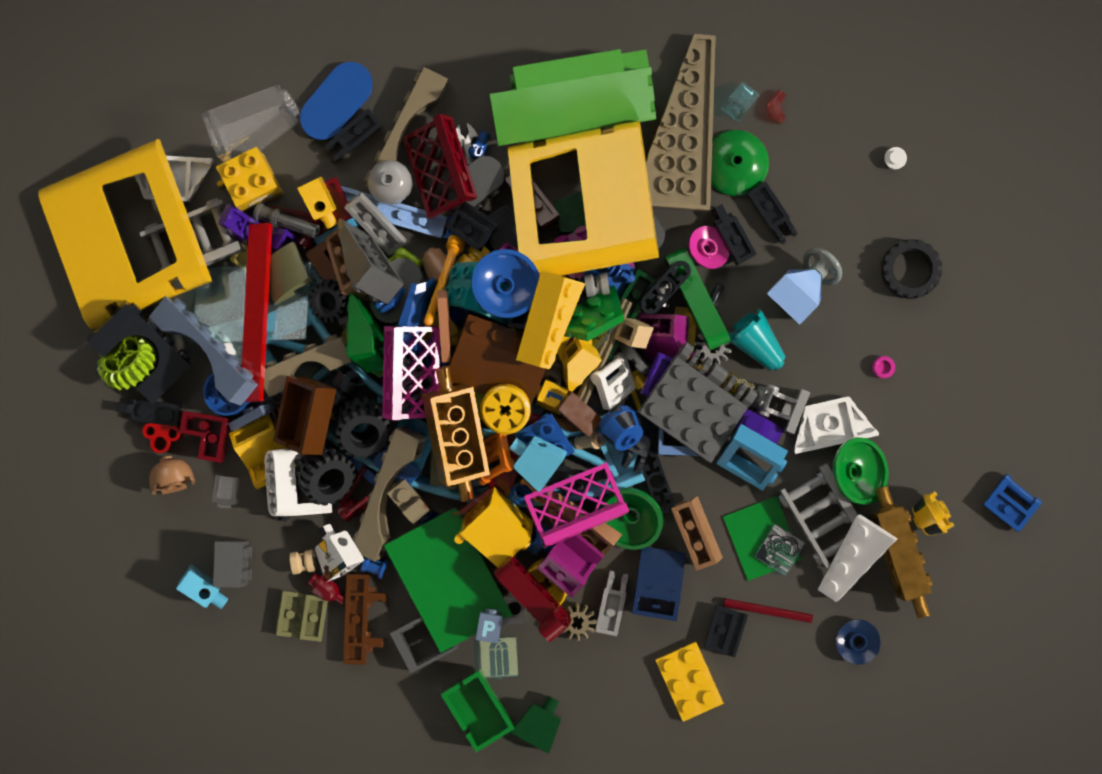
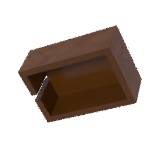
M287 376L273 442L289 447V449L300 454L322 455L336 389L308 377Z

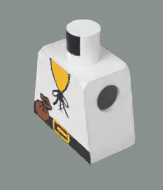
M331 524L319 529L323 541L315 547V552L326 582L346 575L364 561L348 532L343 531L335 534Z

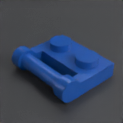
M1006 473L982 505L1013 530L1020 532L1040 507L1042 500L1038 497L1034 498L1016 484L1012 477ZM1006 487L1029 504L1028 508L1025 509L1003 492Z

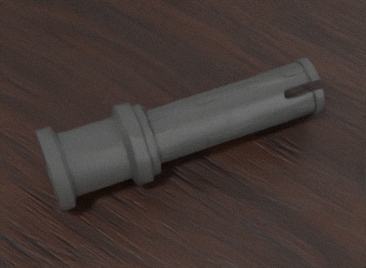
M259 202L254 209V220L270 223L274 228L284 227L316 239L320 233L319 225L287 215L280 208L273 209L267 207L265 203Z

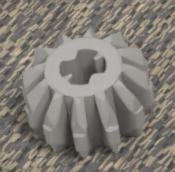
M699 334L697 336L702 341V343H694L695 347H701L699 351L703 354L699 362L702 363L707 357L712 359V361L714 359L715 363L719 365V357L723 361L728 360L723 352L731 353L732 350L730 348H725L726 345L731 344L730 342L719 346L718 351L715 350L714 354H712L707 348L702 335Z

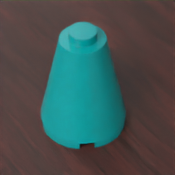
M756 309V314L751 311L733 326L735 331L732 334L728 332L730 343L767 370L773 369L776 371L784 365L785 362L783 360L786 356L761 309Z

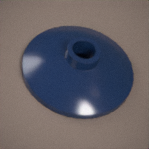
M860 619L851 620L845 623L838 631L836 647L841 657L849 663L857 665L866 664L872 661L879 653L881 637L876 627L871 623ZM859 637L861 639V643L859 645H854V638Z

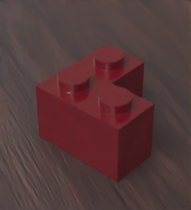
M183 411L179 433L201 436L197 459L224 463L230 432L228 423L232 419Z

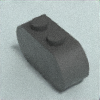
M480 156L468 166L477 199L467 202L479 211L484 207L483 203L487 199L493 200L502 193L500 189L503 188L505 182L503 167L496 159L489 156ZM454 188L450 189L447 197L450 201L458 198ZM461 204L451 208L450 210L455 212V210L459 208Z
M405 258L395 259L390 262L404 282L401 288L405 290V294L397 307L385 313H379L373 307L375 301L369 297L372 300L370 307L373 314L380 322L386 325L399 324L411 284H421L424 281L423 274L417 264Z

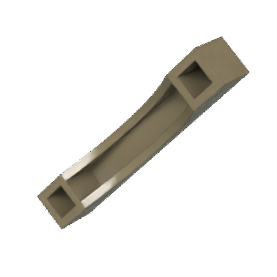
M425 67L422 72H417L413 80L415 86L412 92H407L403 101L405 106L402 112H397L393 121L395 126L392 131L389 130L383 141L386 144L383 150H379L374 158L376 164L385 160L398 161L399 147L404 133L419 114L440 102L449 84L448 78ZM371 170L367 172L364 179L366 189H368L367 180Z
M406 426L393 430L389 437V442L391 443L388 450L382 456L381 461L383 465L375 476L374 482L376 484L374 490L368 496L367 502L369 504L367 509L360 517V529L353 537V542L361 555L374 562L384 557L386 552L384 545L389 543L391 539L386 516L389 496L386 491L392 487L396 477L408 464L421 457L428 437Z

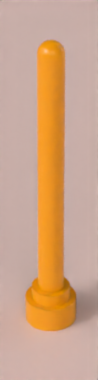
M457 235L449 236L446 243L448 254L424 318V324L427 326L433 323L438 309V290L445 289L456 255H459L465 246V241Z

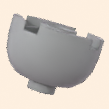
M393 160L381 161L374 165L369 172L367 180L368 190L373 198L379 203L389 206L401 203L411 193L413 185L408 169L400 162Z

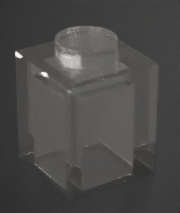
M215 475L212 502L218 503L217 507L231 509V505H237L241 478Z

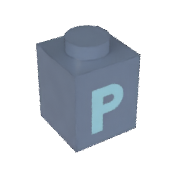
M486 608L485 612H480L476 640L498 644L503 615L499 614V610Z

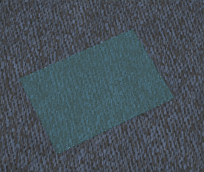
M304 263L311 278L312 263ZM247 266L208 268L212 281L196 289L194 314L199 318L198 323L201 326L207 327L213 333L212 337L222 343L243 342ZM310 282L294 290V296L277 305L274 304L269 293L266 341L306 339ZM191 339V344H192V345H193V344H198V343L195 342L193 339Z

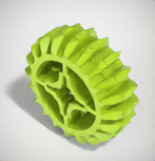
M128 336L122 339L104 357L99 354L101 359L97 361V371L101 379L109 387L117 388L118 390L122 388L128 390L130 385L136 387L137 382H143V378L149 376V370L154 369L153 363L157 361L155 358L157 353L152 343L144 336Z

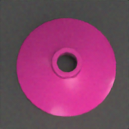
M703 226L691 234L689 238V251L696 263L707 269H716L725 264L729 257V252L715 228Z

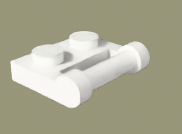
M621 352L617 353L608 365L600 371H595L590 377L592 383L597 387L602 407L605 410H611L636 389L628 360ZM619 368V372L606 381V377Z

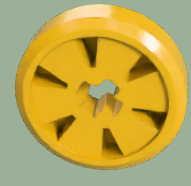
M499 384L489 389L480 405V414L483 422L489 429L499 434L518 432L526 425L531 413L528 396L519 387L511 384ZM501 405H503L504 407H506L507 405H509V406H510L509 412H511V413H508V412L502 413V412H501V409H502Z

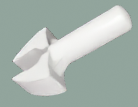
M467 123L469 133L466 139L461 135L460 125L457 126L456 131L459 141L463 143L467 166H469L475 160L469 156L468 148L471 146L473 138H478V135L474 128Z

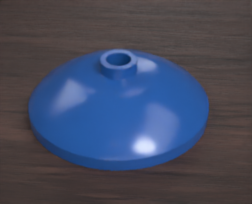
M510 249L496 250L484 256L476 265L471 279L472 293L478 305L490 315L499 318H514L524 314L531 308L540 276L534 263L524 254ZM500 284H507L508 289L502 290Z

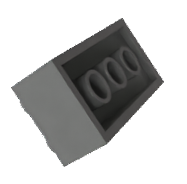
M340 218L337 223L346 274L352 282V288L359 293H367L376 302L380 300L388 304L404 285V282L377 242L366 232Z

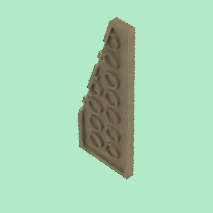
M694 34L692 36L648 152L646 167L652 208L694 211L710 210L716 36Z

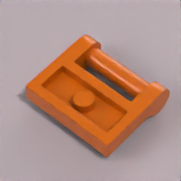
M495 433L483 440L488 465L500 459V464L489 470L490 475L477 478L481 485L489 483L492 478L503 472H510L514 469L515 462L510 456L506 434Z

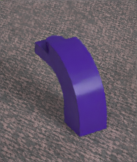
M226 204L218 224L227 230L226 233L248 245L249 224H260V222L252 219L233 204ZM272 227L271 255L292 241L296 244L299 239L286 229Z

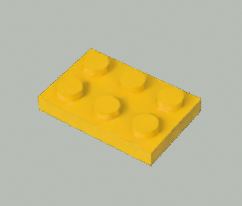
M696 641L655 659L683 722L724 704Z

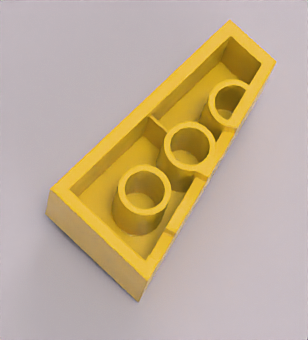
M541 271L516 360L541 368H551L585 283Z

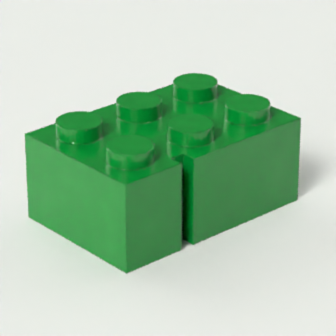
M481 668L464 677L462 685L458 681L441 692L442 698L462 731L469 727L470 730L466 732L465 736L475 752L480 751L515 729V724Z

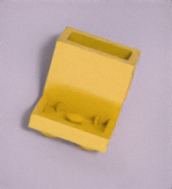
M269 414L229 433L233 448L247 467L253 485L257 490L266 486V452L288 448L273 442L276 424Z

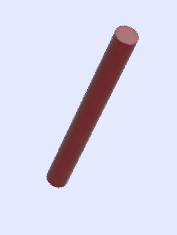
M725 598L723 607L807 623H812L813 614Z

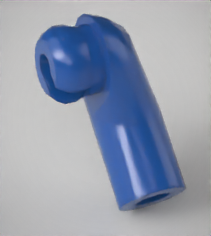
M480 131L477 141L468 148V154L472 159H477L484 155L490 138L489 133Z
M400 288L388 304L379 300L374 302L373 307L379 313H385L396 308L405 294V290Z

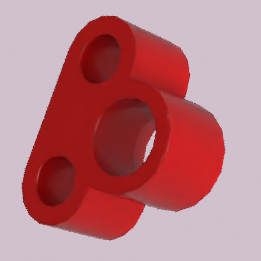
M148 423L142 430L143 435L150 439V446L156 453L170 451L173 442H177L183 437V433H179L180 427ZM150 427H153L155 430L153 435L148 433ZM171 430H175L177 432L175 438H172L170 436ZM160 437L166 440V447L162 450L156 447V440Z

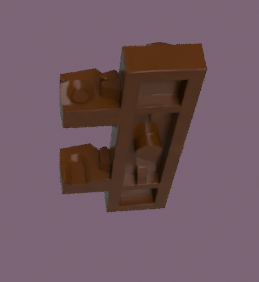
M370 574L346 575L343 664L366 665L367 652H373V647L383 648L385 646V637H371V632L368 631L369 607H372V602H386L387 593L375 592V587H370Z

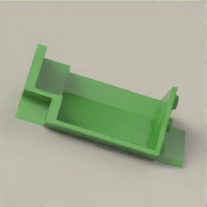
M621 49L513 67V74H509L511 90L490 94L498 146L532 141L536 143L546 141L547 138L598 128L607 129L612 128L614 125L628 122L656 120L654 89L651 79L652 68L649 67L647 50L621 54Z

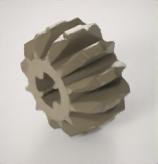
M575 603L576 610L574 611L570 605H567L566 608L572 621L569 627L562 633L569 630L570 632L567 635L569 640L573 634H576V641H580L579 634L581 633L585 639H588L586 630L592 633L595 631L589 624L597 623L596 619H588L594 615V612L590 611L585 614L588 608L587 605H584L582 610H579V603ZM578 616V619L580 617L583 618L582 626L577 628V625L575 627L572 626L573 618Z

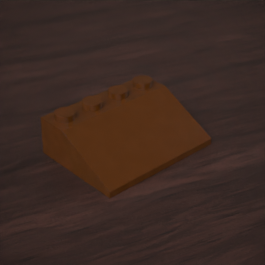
M470 314L465 317L449 363L453 384H467L472 386L475 392L484 395L496 385L511 384L525 392L529 398L530 405L533 402L546 368L516 360L523 333Z

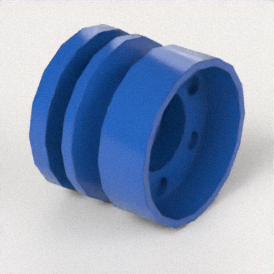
M214 373L210 374L205 381L203 388L204 400L208 407L217 414L224 416L243 414V410L254 406L256 403L244 402L242 405L229 402L215 388Z

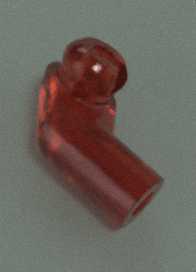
M777 90L767 105L769 117L776 124H781L785 120L781 104L787 95L781 90Z

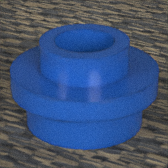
M518 484L510 490V500L518 506H525L526 502L522 497L531 494V490L526 485Z

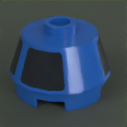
M620 406L621 410L613 414L608 412L599 422V427L601 428L599 433L602 441L619 451L630 449L639 442L643 435L639 415L629 406Z

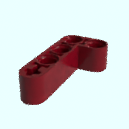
M510 556L494 571L496 578L540 623L538 630L547 641L552 642L569 627L572 619L568 612L515 557Z

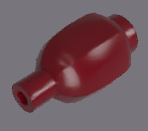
M314 573L307 583L311 591L323 600H335L341 605L346 600V597L339 593L338 585L332 580L326 582L324 575Z

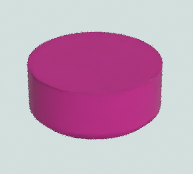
M887 356L878 357L872 363V372L878 378H888L895 371L894 361Z

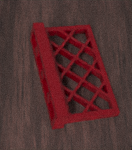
M438 114L433 117L432 122L403 137L427 218L432 219L465 201L471 202L477 199L452 117ZM436 127L437 135L435 141L428 139L431 129ZM419 137L421 141L418 149L415 150L411 140ZM426 142L433 144L429 156L422 153ZM438 147L442 148L444 153L441 161L434 159ZM421 156L427 158L424 170H421L418 165ZM433 162L440 164L435 176L429 174ZM445 167L450 172L447 182L440 179ZM427 176L434 179L430 191L425 187ZM439 182L446 185L442 197L435 194ZM454 188L458 198L450 201L447 197L450 189ZM433 197L440 199L435 210H432L431 207Z

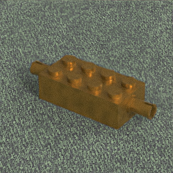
M444 366L441 369H435L439 389L421 395L438 481L446 486L458 484L460 501L465 502L469 501L468 498L470 500L475 498L471 480L490 475L474 389L472 386L464 383L453 386L450 367Z
M888 486L877 488L875 492L881 509L870 513L874 524L898 538L883 554L897 597L904 601L912 600L917 619L929 616L931 613L929 612L924 595L932 593L930 587L933 586L930 575L925 574L923 565H926L922 552L918 553L916 547L918 538L915 531H911L909 511L904 509L903 506L893 503Z

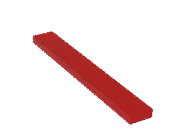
M270 223L249 224L241 368H245L253 374L252 379L258 386L244 402H263L272 243V224Z

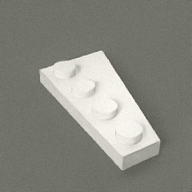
M856 516L818 590L835 602L839 601L898 538L864 516Z

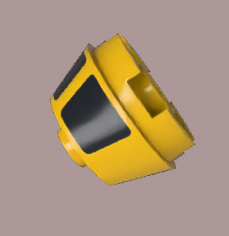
M935 491L928 495L925 493L912 507L915 516L913 517L914 523L918 529H922L928 536L947 533L948 529L954 527L953 522L948 521L951 515L943 500H936L935 497L938 495Z

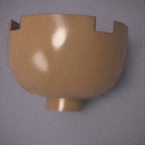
M172 456L159 459L160 463L156 464L149 474V486L153 495H157L156 491H161L162 495L186 489L187 483L191 482V485H194L196 482L191 467L185 461L173 459Z

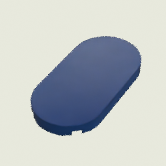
M345 62L338 65L329 74L301 110L300 122L307 135L315 140H330L350 122L372 93L373 82L369 71L359 63Z

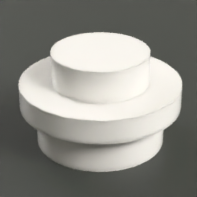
M893 147L885 153L884 161L889 168L900 169L905 165L907 155L903 149Z

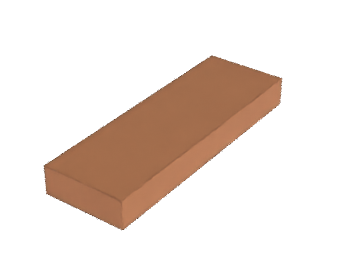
M438 290L442 362H450L452 349L448 291Z

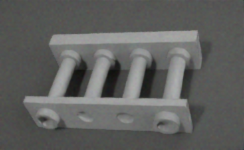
M219 198L206 202V206L187 213L203 249L202 255L206 266L245 252L242 243L239 241L235 242L226 233L227 230L218 224L222 215L220 209L224 208L227 204L226 201L219 200ZM210 213L214 216L224 242L222 243L223 247L216 250L211 248L200 217ZM153 223L144 227L145 230L139 232L140 236L146 239L151 237L162 265L161 270L172 265L159 235L166 231L164 223L159 225Z
M822 464L817 467L819 472L816 474L817 477L790 493H787L785 488L778 490L781 494L778 498L784 508H789L815 553L812 556L818 566L823 565L824 568H828L830 564L827 559L838 552L844 539L821 551L815 540L843 523H849L852 526L858 515L850 501L837 488L834 475L828 464ZM821 484L824 486L826 484L830 490L828 496L799 513L792 501ZM831 504L839 505L841 509L839 516L810 532L804 520Z

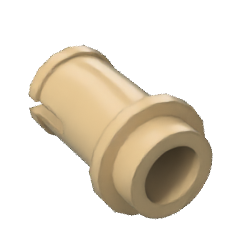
M595 431L590 437L586 435L576 436L574 444L577 450L586 448L599 449L603 446L604 441H602L600 433Z

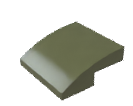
M293 241L271 255L269 293L274 304L278 305L294 296V290L312 281Z
M282 590L275 635L321 642L328 601L313 594Z

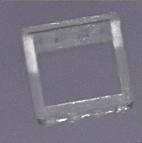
M278 84L203 112L201 115L217 157L226 162L254 147H257L260 151L265 149L299 122L297 116L300 115L296 102L288 94L287 89L283 90Z

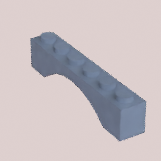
M165 296L149 318L162 331L173 335H185L197 342L207 354L212 365L215 388L229 402L242 405L258 386L252 379L253 374L247 369L240 367V361L234 355L228 354L225 351L226 346L219 340L212 337L213 333L207 327L201 326L198 323L199 318L185 309L186 305L178 298L171 299Z

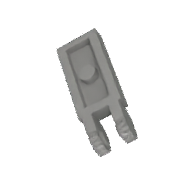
M610 571L602 596L595 632L617 637L626 598L625 590L628 574H623L621 577L620 591L611 589L615 579V572Z

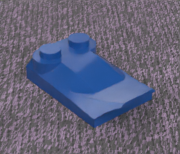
M431 278L421 284H411L398 327L426 326L424 318L438 280ZM403 332V342L408 346L414 339V336L410 332ZM419 342L411 349L416 357L425 350Z

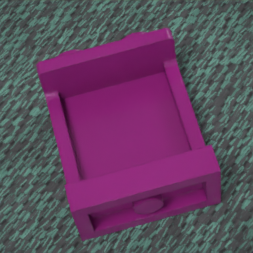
M577 534L556 543L537 569L572 598L587 582L586 579L603 559L604 555Z

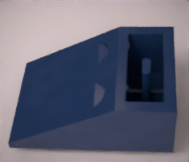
M652 547L641 549L631 609L632 614L677 621L686 553Z

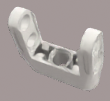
M289 448L270 450L265 454L267 504L270 515L298 516L332 513L333 508L330 503L327 506H323L321 503L319 505L314 503L297 504L294 459H301L303 456Z

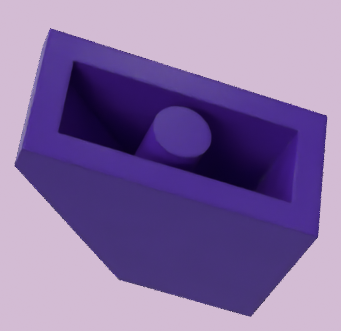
M748 409L734 428L737 430L742 424L777 444L784 431L783 428Z

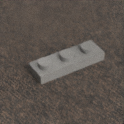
M363 192L346 203L344 208L388 255H391L405 245L407 239Z

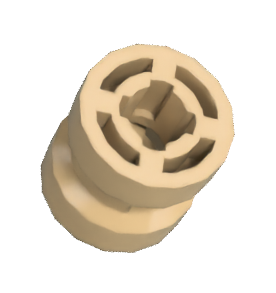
M313 549L306 550L304 553H290V565L293 575L300 574L302 571H316Z

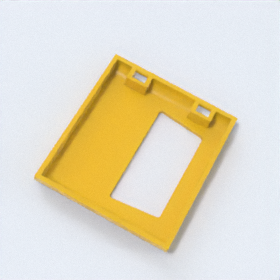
M640 121L618 124L607 129L598 128L547 138L546 141L536 143L532 141L508 146L518 251L534 263L539 276L541 271L562 276L659 258ZM576 150L588 238L583 241L539 244L530 164Z
M160 139L151 141L39 190L38 196L80 312L89 328L97 329L114 312L113 306L118 305L120 307L125 301L129 304L134 302L143 310L160 303L165 296L172 298L212 281ZM145 173L177 261L138 283L102 187L105 184ZM179 279L183 287L175 289L173 281Z

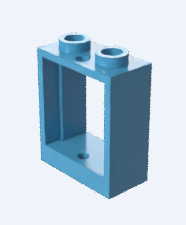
M741 424L724 447L716 464L763 491L767 484H773L778 475L776 472L781 473L787 463L784 458L788 451ZM740 446L772 466L768 471H765L735 453Z

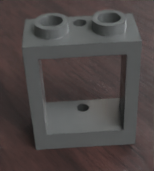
M421 616L390 633L410 674L459 648V644L442 653L438 651L417 662L403 632L424 622Z

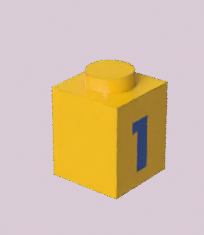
M545 380L544 385H539L535 397L538 398L535 405L560 415L561 413L556 409V406L569 390Z

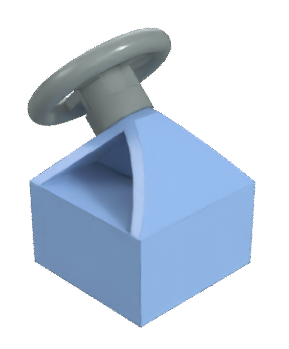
M821 248L807 250L803 256L805 269L788 270L767 293L798 324H801L818 307L821 301V284L835 285L842 278V268L838 260L830 252ZM813 255L816 261L811 266L810 257ZM822 256L828 259L834 267L829 266ZM828 273L835 276L832 279L825 278Z

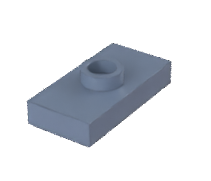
M273 402L255 408V406L249 407L242 411L243 416L228 423L231 431H235L275 411L274 409L276 408Z

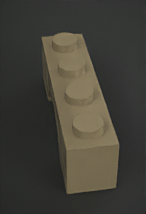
M336 334L324 339L325 344L318 347L316 342L303 348L305 352L296 355L295 351L283 356L284 361L276 364L275 360L266 363L264 388L268 397L284 391L286 377L294 376L297 368L304 362H319L330 371L352 362L353 360L346 354L345 347L347 342L344 335L339 338Z

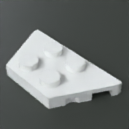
M166 156L182 201L191 202L211 168L213 159ZM145 173L135 175L144 199L155 200Z
M849 396L808 405L803 410L794 454L843 444L853 438L878 436L879 432L874 429Z

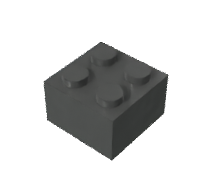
M249 540L215 541L213 587L241 588L248 585V581H251L252 570L248 568V559L252 558V545H249Z

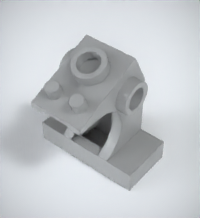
M767 384L766 387L758 386L756 390L758 394L751 407L756 408V413L762 416L769 417L771 414L786 420L784 432L795 434L810 392L801 389L795 399L779 393L780 388L771 384ZM773 397L785 401L781 412L769 408Z

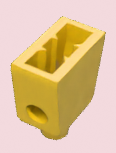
M322 176L298 187L314 220L320 218L325 229L338 224L332 213L337 208ZM318 201L324 202V210L318 208Z

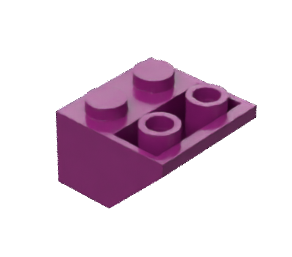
M637 314V320L653 327L647 347L642 348L647 360H654L657 352L674 358L680 347L685 342H688L689 316Z

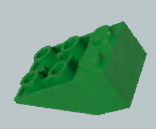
M349 293V302L347 303L349 314L346 325L348 343L345 347L346 354L366 372L383 370L384 331L372 310L353 293Z

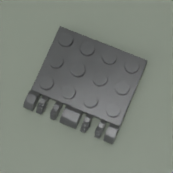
M685 342L638 410V413L701 458L712 463L747 408L757 397L758 392L751 387L747 389V385L743 382L737 387L733 395L727 393L734 385L736 377L730 375L726 379L729 372L717 363H714L704 376L703 374L712 362V359L709 357L705 358L699 368L695 370L692 366L699 359L701 353L698 349L693 351L694 346Z

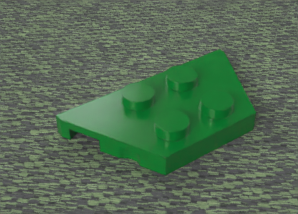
M614 285L609 287L610 294L602 295L598 293L576 305L564 334L565 337H575L579 340L589 341L624 321V314Z

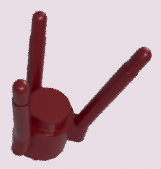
M363 466L354 479V486L349 488L351 491L348 494L346 493L341 501L339 500L341 505L337 508V512L345 521L349 522L354 516H359L367 509L369 504L367 503L362 506L368 501L369 498L367 496L359 502L353 498L348 499L366 471V466Z

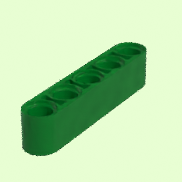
M684 247L664 256L668 267L675 261H685L691 268L690 276L679 287V290L708 349L711 351L730 342L728 332L686 248ZM683 266L675 267L677 272L674 274L673 278L675 279L676 276L685 274L683 272Z

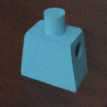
M536 436L533 437L528 445L516 438L509 450L519 456L513 466L514 469L538 492L542 490L567 454L565 450Z
M192 564L179 580L176 587L178 591L205 608L212 603L221 610L229 599L218 592L220 587H213L212 578ZM206 588L210 592L205 594L201 591V589Z

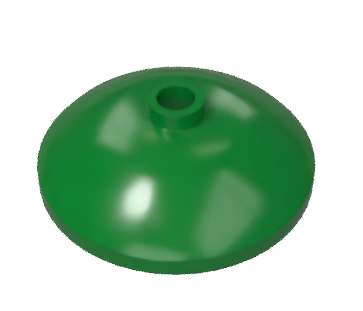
M730 130L717 135L712 140L711 186L714 189L728 196H743L763 183L769 169V157L765 146L756 136L742 130ZM739 157L741 163L735 164L733 159Z
M860 437L847 440L837 450L833 462V475L837 488L847 500L854 504L866 505L877 501L875 489L887 486L889 470L885 455L878 445L869 439Z
M619 488L629 512L605 524L622 534L616 542V546L630 550L646 548L658 539L662 531V511L657 502L647 493L634 488ZM612 492L602 499V502L609 505L618 502L615 494ZM599 505L598 510L604 508L605 506Z

